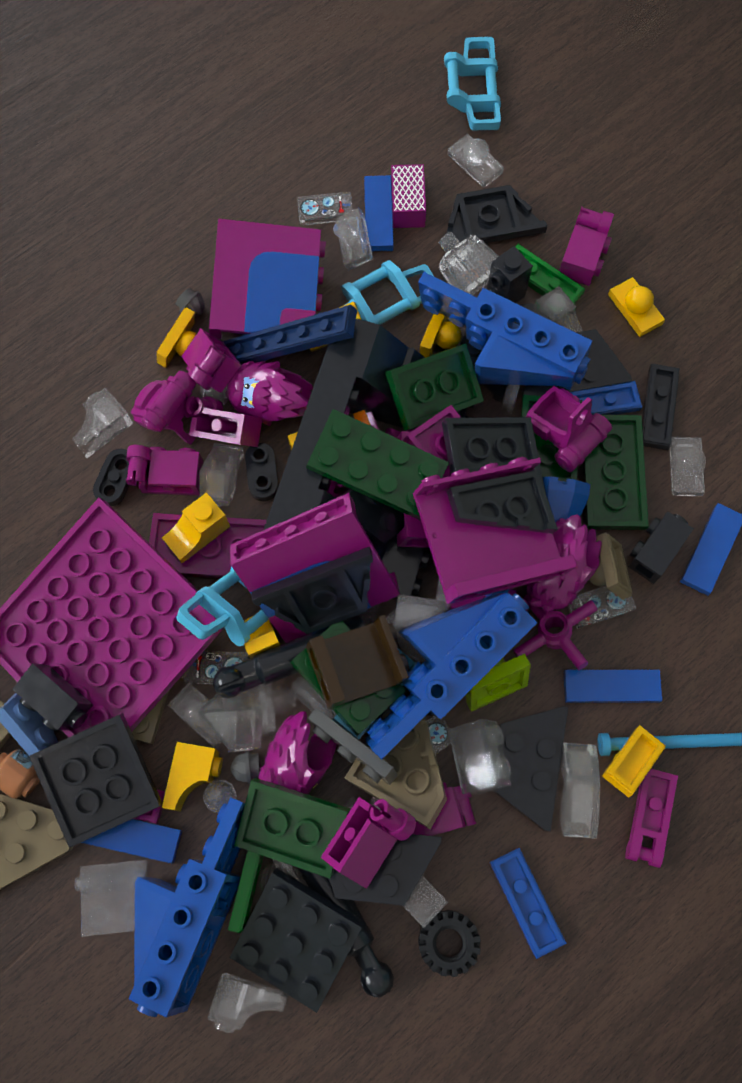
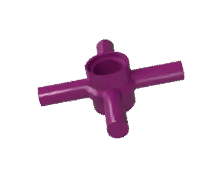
M526 594L523 599L529 602L531 598ZM590 600L566 616L559 611L546 613L543 609L529 605L530 609L540 620L538 634L513 650L514 655L518 657L525 653L528 656L543 645H546L551 649H562L578 670L585 668L588 665V661L570 638L572 636V627L598 610L594 602ZM552 627H560L563 629L560 633L552 634L548 632V630Z

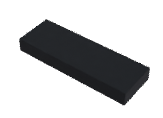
M652 363L649 367L642 418L643 446L662 450H669L671 447L680 368Z

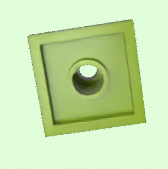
M525 653L507 662L502 658L466 694V703L471 712L528 686L531 664Z

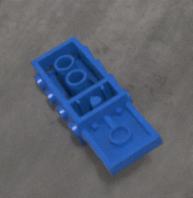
M423 272L418 281L423 307L432 314L438 315L441 313L449 317L450 322L458 327L466 326V337L473 347L482 350L475 362V374L479 384L562 386L571 390L575 382L581 383L591 360L588 355L592 340L485 288H482L478 297H475Z
M493 593L490 596L406 626L398 632L425 661L422 664L416 662L409 668V672H407L409 677L402 683L411 693L407 697L404 694L401 695L391 705L390 709L392 712L384 720L378 718L366 731L369 735L365 738V741L381 760L429 712L441 720L537 624L526 611L529 606L516 593L513 595L510 593Z
M230 797L228 804L224 803L217 815V823L219 825L214 836H210L207 839L202 851V855L205 856L204 860L189 859L187 864H183L175 881L178 886L159 878L138 876L135 881L134 987L129 1000L137 1003V1010L145 1015L157 1017L160 1014L167 1018L186 1012L189 1008L239 887L241 876L231 871L241 848L234 846L245 803Z

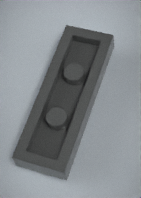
M315 708L308 717L314 725L312 732L325 743H328L330 739L340 746L337 752L351 763L357 759L365 766L362 771L376 783H379L382 779L391 785L398 776L394 767L385 760H381L372 750L319 709Z

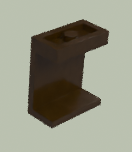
M385 615L379 616L372 624L324 639L322 635L310 639L307 643L306 649L328 709L399 685L409 677L407 672L410 669L407 658L403 653H399L396 645L398 640L396 629L391 622H387Z

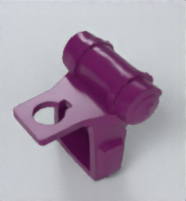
M179 370L174 377L169 376L167 380H155L149 383L140 391L131 411L134 417L133 420L140 426L154 432H162L163 429L173 430L187 444H192L196 436H190L189 433H185L181 419L183 417H200L194 414L190 415L186 410V402L192 395L196 382L187 372Z
M553 386L538 399L527 412L526 417H531L533 432L545 441L549 440L559 449L554 455L557 464L567 472H573L577 466H580L585 461V458L596 446L606 439L607 434L612 430V425L604 416L598 413L591 414V398L587 397L580 403V399L563 388L559 389Z

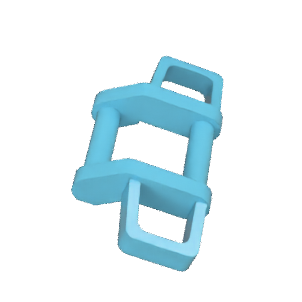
M468 37L465 39L463 56L457 52H448L444 56L449 86L446 94L447 103L466 113L471 130H498L501 122V99L497 94L496 72L498 71V64L495 59L494 38ZM470 49H488L489 58H468V51ZM458 75L486 76L487 94L467 95V93L459 89ZM473 112H494V119L478 120L474 117Z
M388 260L381 264V268L357 281L343 284L341 289L349 301L346 304L355 302L362 320L381 325L406 310H414L422 304L421 296H416L407 278L423 274V272L434 275L426 264L402 272L391 260ZM387 277L394 283L403 300L373 315L360 291Z
M232 567L229 573L210 587L205 586L197 591L195 596L179 608L176 616L179 623L201 640L208 638L225 627L230 640L237 646H243L248 642L250 635L269 619L261 609L248 621L244 622L240 612L220 596L236 582H239L246 588ZM200 604L216 620L208 625H203L189 613Z

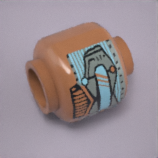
M20 749L14 750L9 754L1 753L0 790L10 798H18L20 796L26 798L40 782L29 755Z

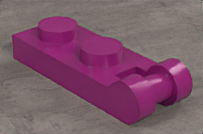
M650 769L641 782L630 838L625 852L626 859L635 862L640 859L648 861L649 866L661 867L678 780L677 775ZM643 836L653 839L651 848L642 846Z

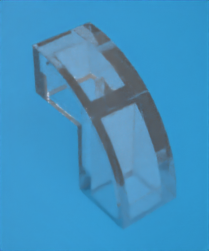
M439 576L436 599L398 594L394 622L396 631L399 632L404 627L450 610L454 603L447 604Z
M563 742L560 765L564 787L559 815L563 836L597 839L600 813V773L596 745Z

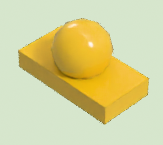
M633 277L609 290V297L639 337L663 325L665 319L653 304L654 296L652 291L647 287L640 286Z
M187 307L183 309L157 350V364L167 368L176 352L182 356L196 336L195 332L190 331L195 323L194 311Z
M441 313L438 315L433 314L421 341L419 353L424 357L431 356L436 345L443 349H451L456 347L461 341L462 333L460 328L447 321L448 317Z
M639 725L621 750L615 755L602 777L629 798L641 784L666 745Z

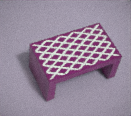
M424 164L391 165L393 228L425 227Z

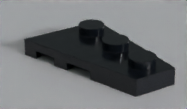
M538 470L450 487L447 491L455 521L458 523L551 534L558 530Z

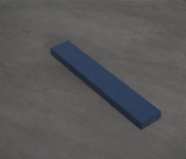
M347 305L222 342H224L241 365L250 361H254V363L353 338L357 309L352 305Z

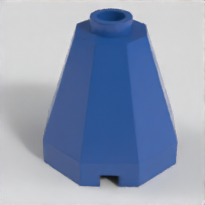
M542 477L545 493L555 522L561 518L566 520L576 514L581 516L589 498L590 484L575 479H567V482L558 481V477Z

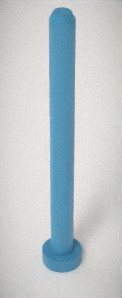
M599 733L597 744L600 756H610L611 751H620L629 737L610 738L608 733ZM742 733L654 736L666 745L665 749L742 746Z

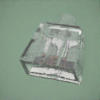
M452 232L444 235L438 242L446 252L439 264L441 273L448 284L471 295H475L488 285L491 263L499 256L476 235H470L461 243Z

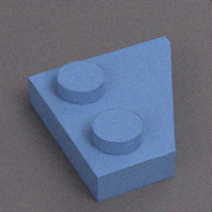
M17 693L0 708L1 724L29 756L58 743L54 731L42 722L44 717L37 711L26 708L20 702L21 697Z

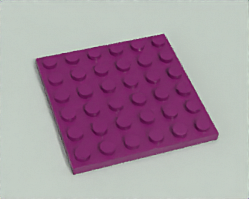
M98 497L0 608V664L17 683L32 663L49 665L93 704L87 712L88 717L80 727L74 730H62L68 737L121 713L124 714L132 732L225 627L208 638L201 640L177 621L176 616L179 608L195 596L198 590L105 500ZM200 604L189 613L203 625H208L216 620Z

